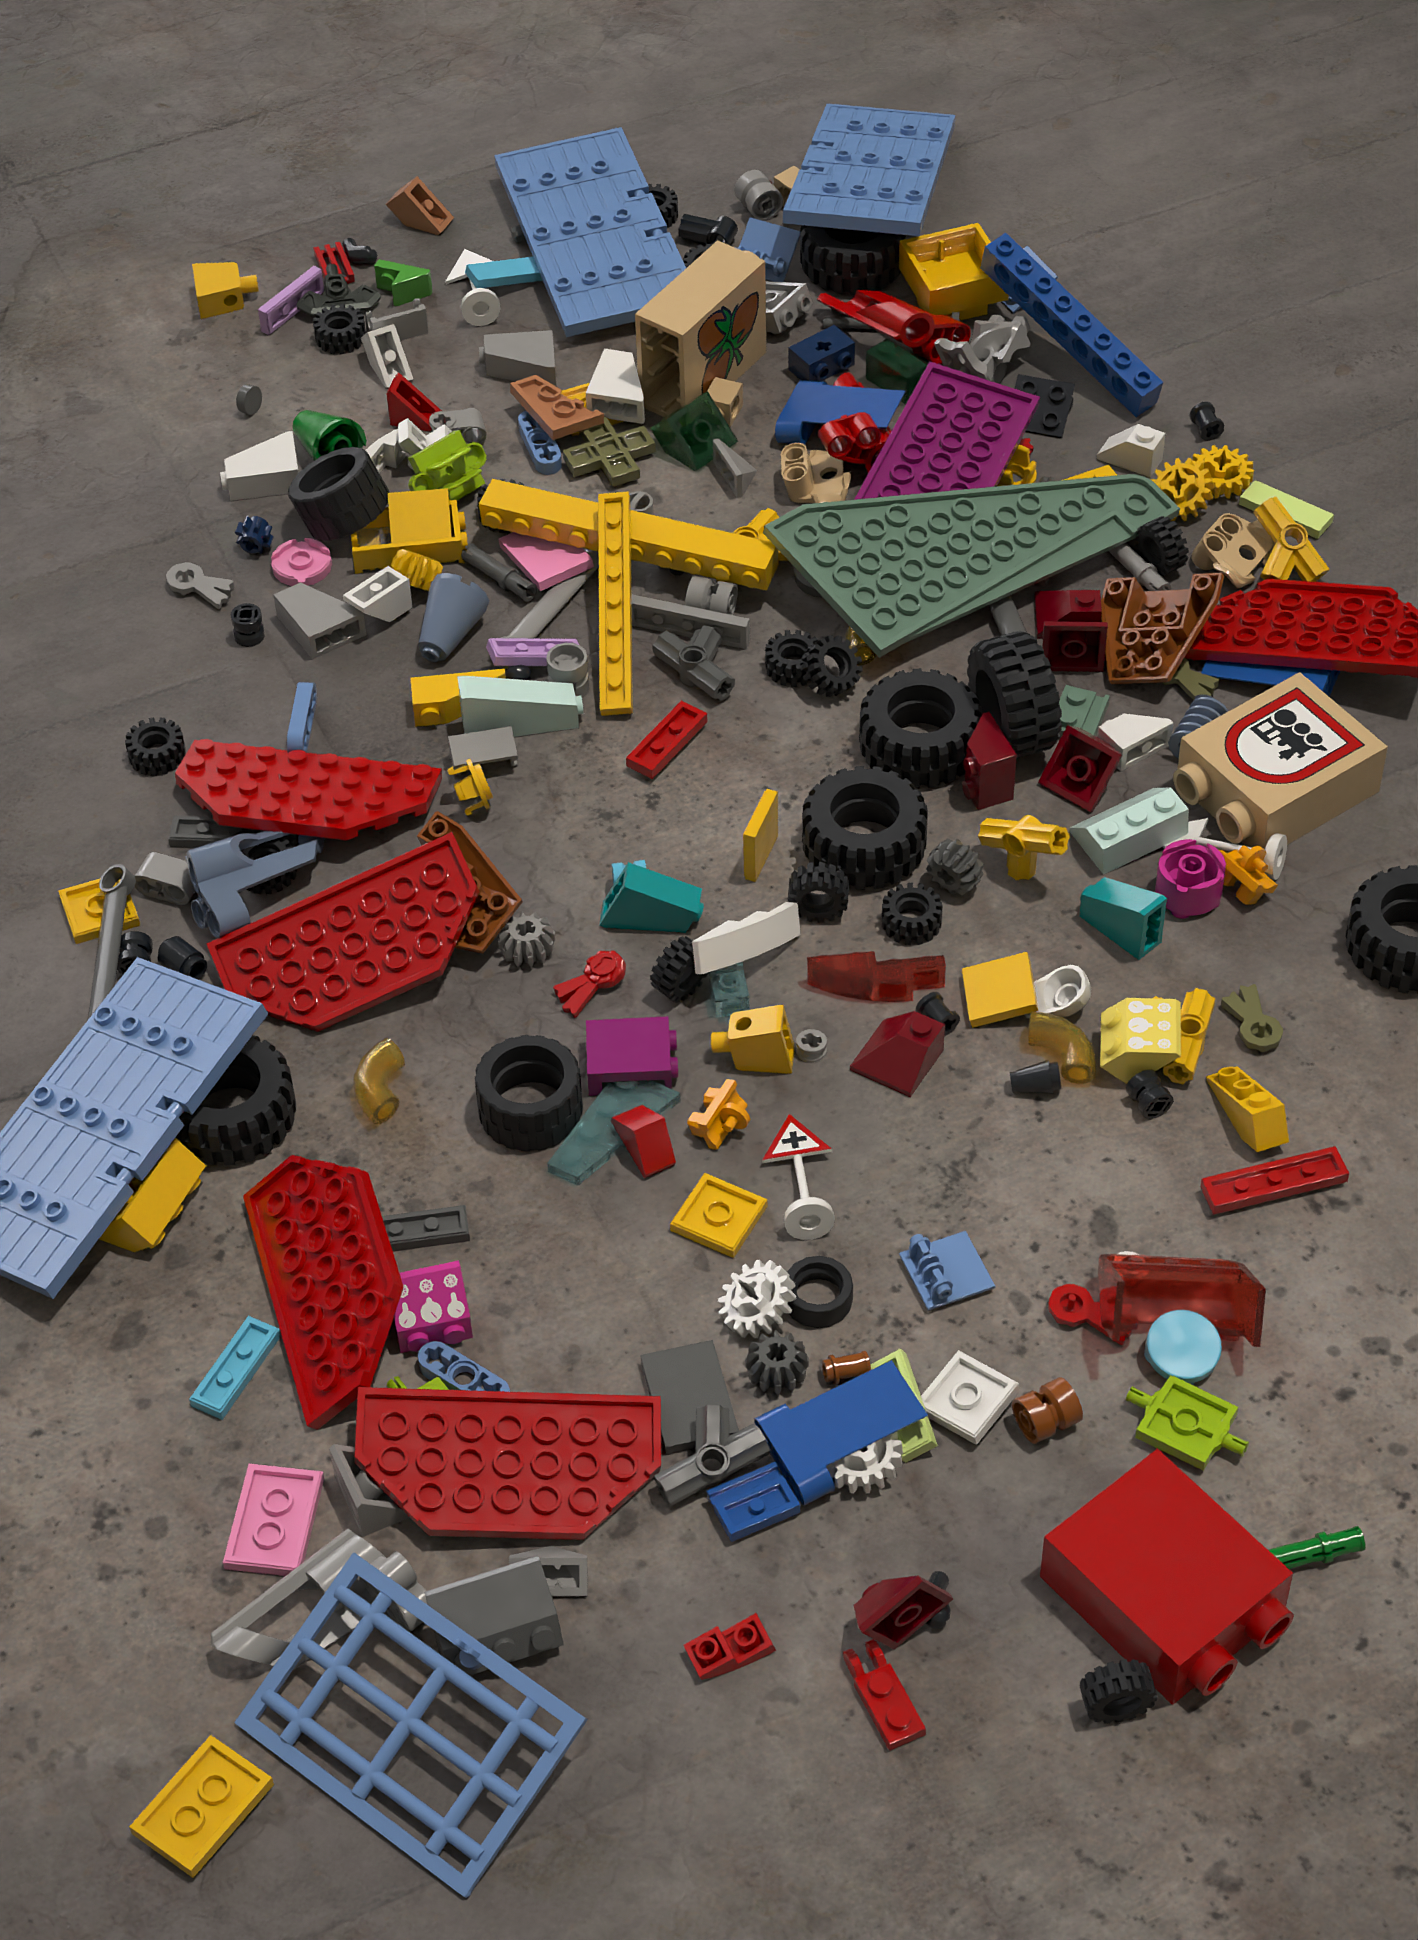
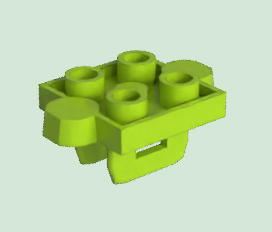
M460 430L453 431L408 458L415 472V475L409 480L408 487L410 491L448 488L449 501L459 500L485 484L481 475L482 470L479 468L485 464L487 455L481 444L478 442L466 444Z

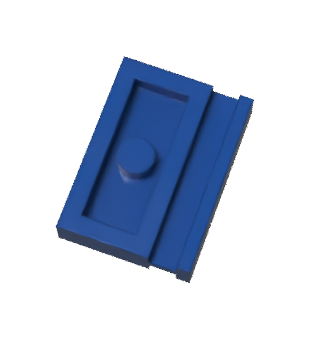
M776 1462L707 1490V1500L712 1504L714 1512L731 1542L800 1513V1503L784 1475H781Z

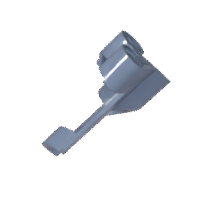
M263 831L257 834H238L188 850L185 858L193 887L199 896V899L193 900L191 904L192 914L197 925L202 929L209 927L213 936L219 938L250 924L249 912L238 893L315 862L316 854L323 851L324 837L298 835V846L256 860L248 858L240 850L289 835L290 833Z

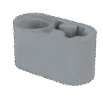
M149 853L134 875L136 877L134 887L139 892L167 902L185 905L195 892L187 862L164 854Z

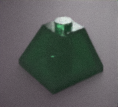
M708 391L676 409L650 427L664 452L693 471L699 470L713 460L714 439H720L729 448L738 442Z

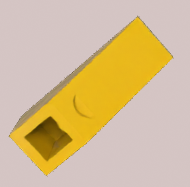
M1238 1066L1224 1067L1218 1073L1206 1076L1209 1086L1240 1138L1252 1149L1260 1152L1289 1142L1285 1105Z

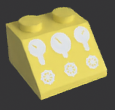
M1125 998L1101 1013L1100 1067L1125 1084L1141 1071H1156L1181 1057V1002L1177 999Z

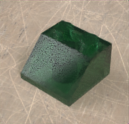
M886 338L866 351V379L881 389L905 391L901 402L906 405L929 362L909 349Z

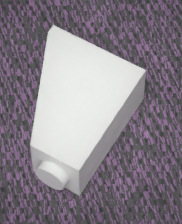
M604 349L586 391L587 409L592 412L597 409L604 413V417L606 416L608 419L643 424L645 421L644 397L633 354L631 352Z
M293 431L280 434L224 459L226 471L220 472L222 489L229 490L230 501L288 494L289 486H291L292 480L298 474Z

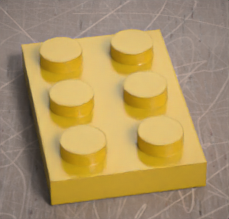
M210 1735L129 1828L132 1835L194 1878L273 1787V1779Z

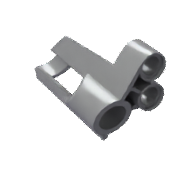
M347 1528L210 1633L211 1647L237 1657L274 1666L297 1632L285 1641L246 1628L295 1591L320 1589L325 1593L353 1552L427 1604L424 1593L426 1590L417 1582L415 1571L399 1552L395 1551L386 1558L374 1546ZM360 1576L357 1577L350 1587V1590L370 1604L373 1603L380 1593L377 1588ZM395 1601L391 1603L385 1612L390 1619L408 1632H411L423 1623ZM340 1602L313 1641L326 1649L353 1631L362 1618ZM304 1654L297 1663V1665L294 1667V1669L308 1661L310 1658Z

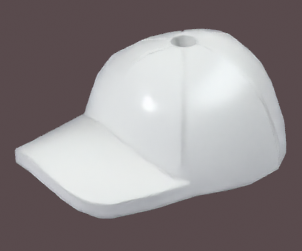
M1068 965L1060 967L1035 981L1034 985L1039 1011L1024 1015L1027 1018L1051 1014L1057 1017H1068L1077 1013L1088 1003L1091 997V986L1085 972L1079 966Z

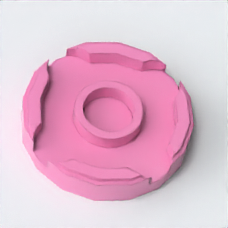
M304 538L305 542H297L296 539L279 545L271 557L274 577L281 583L289 586H294L300 582L307 586L318 583L330 573L332 567L329 548L322 542L311 538Z

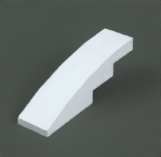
M785 902L770 912L756 911L741 921L728 920L693 940L695 973L705 974L734 965L781 946L801 935L798 904Z

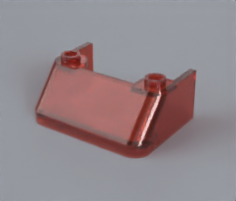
M1103 1254L1099 1256L1098 1281L1101 1325L1111 1340H1119L1120 1336L1130 1335L1131 1330L1138 1329V1324H1153L1157 1318L1167 1312L1189 1310L1207 1318L1217 1329L1221 1340L1238 1341L1240 1336H1244L1253 1347H1260L1266 1288L1243 1263L1225 1259Z

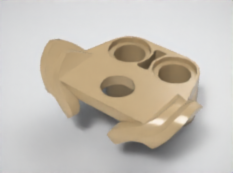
M792 443L783 448L781 451L782 477L791 501L796 503H823L846 500L851 474L850 472L844 473L843 460L836 459L830 456L828 451L811 450L809 455L806 446L802 443ZM827 472H837L836 476L831 479L822 478Z
M1226 513L1220 516L1204 534L1194 548L1191 558L1193 563L1200 569H1215L1217 572L1227 576L1232 584L1240 589L1255 581L1256 578L1251 574L1252 570L1262 559V563L1266 564L1275 542L1259 520L1251 523L1237 515ZM1246 548L1250 550L1254 559L1247 560L1240 555L1239 549Z

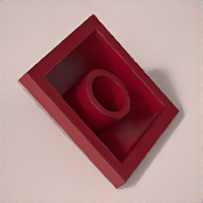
M1100 590L1035 591L1037 639H1043L1044 621L1101 622Z
M1044 621L1042 648L1045 657L1050 662L1051 671L1104 672L1108 622Z
M1067 725L1038 783L1093 813L1123 755L1109 743L1081 728Z
M916 1011L884 1019L850 1065V1071L911 1097L944 1051L945 1024Z
M917 1575L885 1579L880 1583H875L863 1592L862 1598L853 1606L858 1628L861 1632L895 1650L949 1604L953 1597L947 1591Z

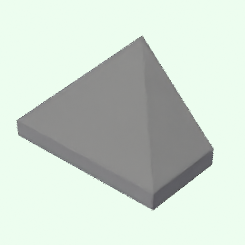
M714 439L713 463L737 498L743 497L757 469L720 439Z
M548 1546L509 1556V1565L538 1556L551 1596L588 1595L587 1555Z

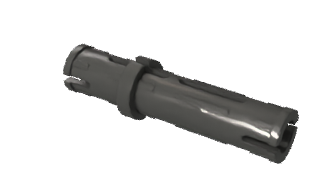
M471 543L465 546L473 555L463 550L461 554L463 561L476 567L497 581L500 588L505 591H512L521 597L522 600L528 602L534 598L525 590L528 589L536 595V584L520 576L518 570L513 567H506L479 549L475 544Z

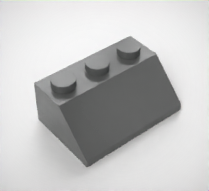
M538 1556L424 1592L427 1605L508 1663L564 1645L557 1611ZM433 1629L440 1655L469 1676L488 1670L484 1665L475 1670L463 1666L459 1659L461 1649Z

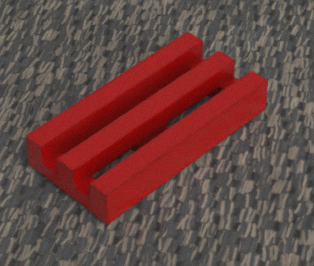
M335 242L334 248H331L330 244L324 245L325 250H320L319 246L313 247L314 256L324 279L327 275L325 257H328L331 264L337 265L338 274H342L334 256L338 255L347 276L344 277L347 284L355 282L353 270L340 242Z

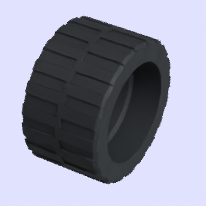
M358 447L341 448L319 457L297 474L288 489V497L313 538L321 541L340 539L366 527L384 511L388 504V493H390L368 452Z
M520 1035L519 1037H511L495 1044L481 1057V1061L477 1064L475 1070L478 1113L484 1131L495 1142L513 1150L539 1151L561 1143L578 1127L580 1117L583 1114L581 1076L578 1061L568 1047L563 1046L553 1038L549 1039L541 1035ZM530 1082L543 1083L557 1090L550 1097L534 1103H516L501 1096L508 1089L516 1085Z

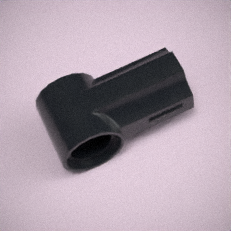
M684 214L678 230L679 237L705 243L706 245L711 244L712 246L717 240L730 245L738 232V227L735 221L727 216L711 220Z

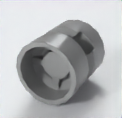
M759 170L747 171L740 176L735 184L734 193L736 197L747 207V210L755 219L762 221L772 219L781 210L783 197L763 172Z
M693 576L687 589L685 605L734 615L738 597L737 585L723 581L713 584L711 579Z
M567 642L552 647L546 657L548 682L573 683L575 696L581 695L584 698L589 691L586 650L578 644Z

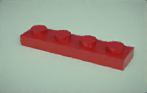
M1336 1146L1205 1177L1201 1179L1200 1187L1214 1215L1348 1182L1349 1171Z

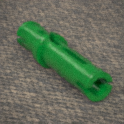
M1355 1526L1330 1534H1326L1324 1531L1315 1534V1538L1272 1548L1269 1551L1288 1569L1319 1561H1322L1324 1564L1333 1562L1334 1557L1364 1551L1366 1544L1362 1530L1359 1526Z

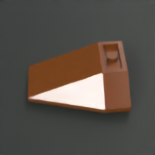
M1223 573L1193 574L1190 588L1182 590L1143 591L1135 577L1107 579L1101 599L1102 622H1108L1105 652L1109 682L1111 684L1170 682L1218 603L1224 580Z
M436 811L417 837L422 846L453 832L480 891L455 948L483 954L523 901L465 828Z

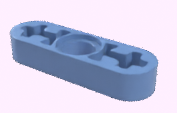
M527 411L522 412L518 416L519 432L536 470L545 475L557 473L562 468V459L556 441L549 437ZM536 440H545V441H547L546 443H543V444H535V443H533V442L536 441Z
M298 682L287 735L288 753L293 750H303L307 753L317 701L315 683Z
M429 1342L423 1345L418 1352L419 1368L422 1375L429 1380L439 1377L449 1390L510 1392L509 1385L505 1380L442 1342ZM439 1357L442 1358V1364L438 1361L432 1362V1364H429L428 1359L430 1358L433 1360H437ZM462 1372H469L475 1376L472 1382L465 1385L456 1383L454 1378Z

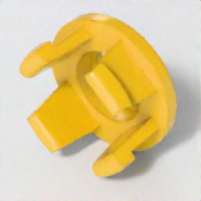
M1018 445L997 486L1036 482L1037 465L1035 461L1030 463L1029 448ZM1012 474L1020 476L1022 480L1014 482Z
M471 759L466 760L467 765L455 770L452 766L447 770L449 775L467 770L471 772V775L454 784L459 801L481 796L482 801L464 810L467 816L472 815V810L485 806L486 810L489 809L488 800L493 798L480 764L473 766Z

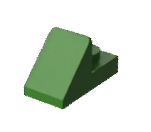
M378 259L374 265L377 288L392 291L394 306H400L412 302L414 299L425 298L432 294L431 273L429 269Z

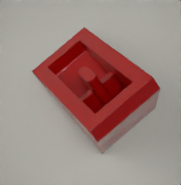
M398 373L395 375L386 393L390 425L398 426L400 422L408 418L420 430L431 431L432 428L429 425L430 416L442 410L402 374Z
M640 1105L611 1118V1123L644 1178L675 1165L676 1160L665 1117L644 1105Z

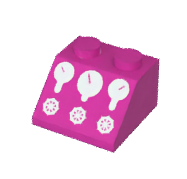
M459 1260L400 1272L404 1288L393 1318L400 1353L418 1352L423 1345L433 1341L444 1344H456L473 1338Z

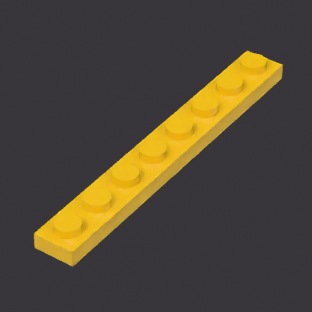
M629 491L598 494L600 712L602 716L633 713L631 506Z

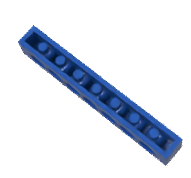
M1004 233L985 246L980 269L1135 417H1138L1158 402L1163 381L1007 233Z

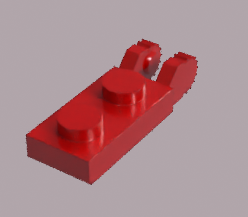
M872 1639L865 1642L866 1653L875 1667V1670L868 1673L864 1672L862 1663L853 1649L844 1651V1661L854 1679V1687L888 1750H893L925 1736V1725L891 1664H887L884 1653L877 1641Z

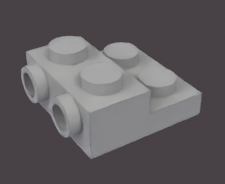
M766 281V332H771L772 334L782 333L787 327H791L794 324L796 318H799L804 312H808L811 309L813 302L806 283Z

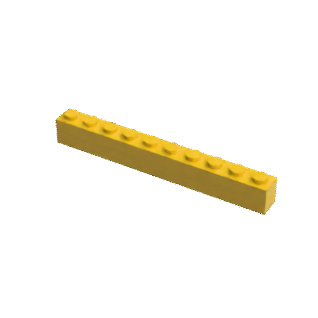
M497 479L491 480L479 502L482 525L599 552L598 502ZM631 510V560L767 591L779 565L778 549L772 542Z

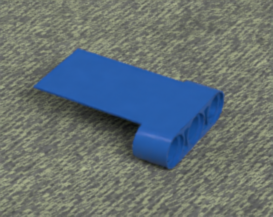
M801 380L797 383L777 419L775 426L776 441L786 444H806L817 423L826 424L829 421L841 418L843 415L849 416L859 412L870 414L878 428L886 429L905 391L827 385L826 382Z
M1207 660L1201 673L1215 678L1275 686L1301 672L1330 697L1340 671Z
M891 1360L797 1407L789 1409L786 1404H783L754 1418V1423L760 1428L766 1438L770 1455L777 1463L796 1497L802 1505H806L835 1490L834 1482L826 1466L927 1417L928 1414Z

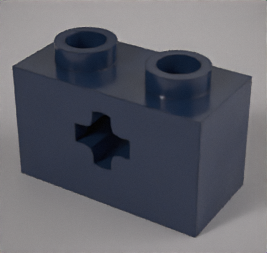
M835 325L788 347V370L802 381L821 382L855 365V342Z

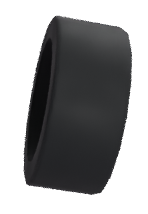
M812 1256L794 1263L787 1271L790 1275L789 1278L795 1283V1287L791 1291L796 1295V1299L787 1303L792 1309V1312L789 1314L795 1321L813 1328L830 1327L842 1321L850 1312L853 1302V1282L850 1272L842 1263L830 1257ZM821 1279L835 1284L839 1288L840 1294L829 1303L817 1305L807 1303L799 1298L797 1288L809 1280Z

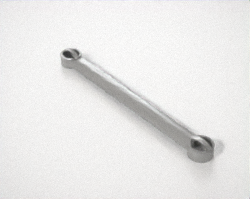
M641 491L629 493L631 510L653 515V498L651 495ZM640 504L647 506L642 509H636V506ZM586 549L585 551L593 560L594 567L552 586L508 636L501 638L535 639L598 569L599 552ZM498 666V667L504 668V669H508L509 666Z

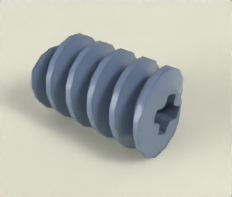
M1197 695L1168 741L1172 754L1179 759L1181 738L1227 713L1228 709L1226 706L1209 695Z

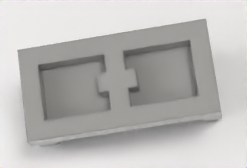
M418 298L413 300L414 309L378 319L372 318L371 311L366 312V332L394 324L400 341L427 334L426 308L424 304L420 305V299Z
M511 726L448 736L449 753L454 770L467 765V759H471L473 765L510 759L511 767L518 766V755Z

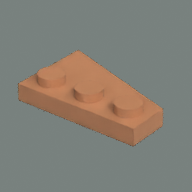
M537 375L510 383V393L552 440L604 423V413L597 409L593 412L584 407L583 401L577 398L573 400L562 395V389Z

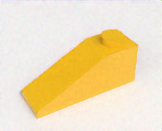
M505 669L410 678L415 727L447 724L462 717L457 676L506 679Z

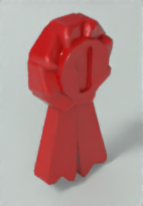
M598 951L596 955L586 960L587 964L583 975L553 987L560 1003L566 1002L562 1006L563 1012H571L572 1016L576 1018L598 988H611L624 979L626 963L616 951Z
M1065 1284L1052 1291L1048 1302V1310L1057 1323L1069 1325L1073 1328L1087 1322L1119 1345H1124L1125 1337L1132 1334V1329L1128 1327L1131 1322L1130 1312L1132 1306L1094 1302L1086 1288L1075 1284Z

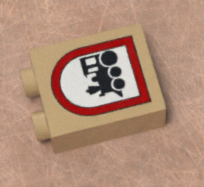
M1299 672L1183 736L1180 744L1178 768L1173 774V781L1178 794L1185 802L1191 805L1199 803L1216 819L1221 833L1227 840L1234 844L1242 842L1246 847L1261 846L1265 849L1269 838L1273 834L1286 835L1288 845L1380 791L1388 746Z

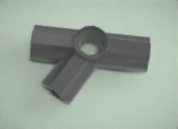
M703 625L701 629L695 631L689 644L668 631L658 635L656 642L652 646L653 653L680 673V681L683 684L691 687L698 686L711 697L717 698L720 701L727 698L735 687V679L712 662L721 644V635L713 627Z
M721 1405L697 1407L695 1454L654 1475V1481L664 1502L671 1507L707 1487L720 1485L727 1476L769 1455L770 1449L766 1438L755 1423L729 1436V1408H724ZM707 1459H716L721 1463L722 1467L717 1471H709L705 1469L702 1462Z

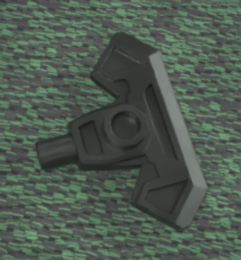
M329 264L326 267L327 275L325 276L323 295L308 291L297 302V309L309 316H316L317 312L322 313V309L325 307L330 310V305L334 304L336 308H340V304H345V308L351 305L354 306V310L357 308L360 311L369 310L375 306L381 299L380 293L363 284L351 292L343 275L338 274L337 265Z

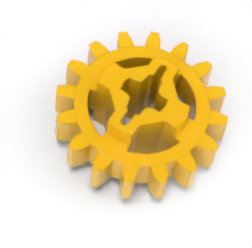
M1212 445L1211 451L1202 448L1200 455L1193 454L1192 461L1194 465L1199 461L1202 462L1204 469L1208 468L1211 474V479L1215 485V488L1211 490L1214 498L1224 494L1228 499L1233 492L1240 496L1242 489L1246 490L1253 481V461H1248L1247 454L1238 455L1239 449L1237 448L1230 451L1228 446L1224 445L1222 449L1218 450L1215 445Z
M1176 458L1175 465L1171 466L1168 462L1164 463L1165 470L1163 472L1155 470L1157 479L1150 480L1180 508L1178 516H1181L1183 521L1187 520V514L1190 513L1197 517V509L1199 507L1205 510L1208 508L1205 500L1213 499L1211 490L1215 488L1208 468L1204 469L1202 462L1199 461L1194 465L1191 458H1188L1185 463H1181L1180 459Z

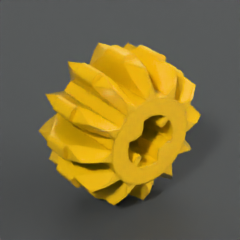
M405 549L397 551L391 564L392 569L409 578L411 586L429 591L430 584L435 576L441 574L443 566L439 561Z

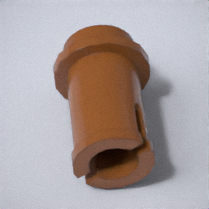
M866 1351L837 1358L834 1355H828V1359L822 1360L824 1379L826 1382L832 1381L834 1384H839L840 1379L859 1376L871 1370L869 1356Z

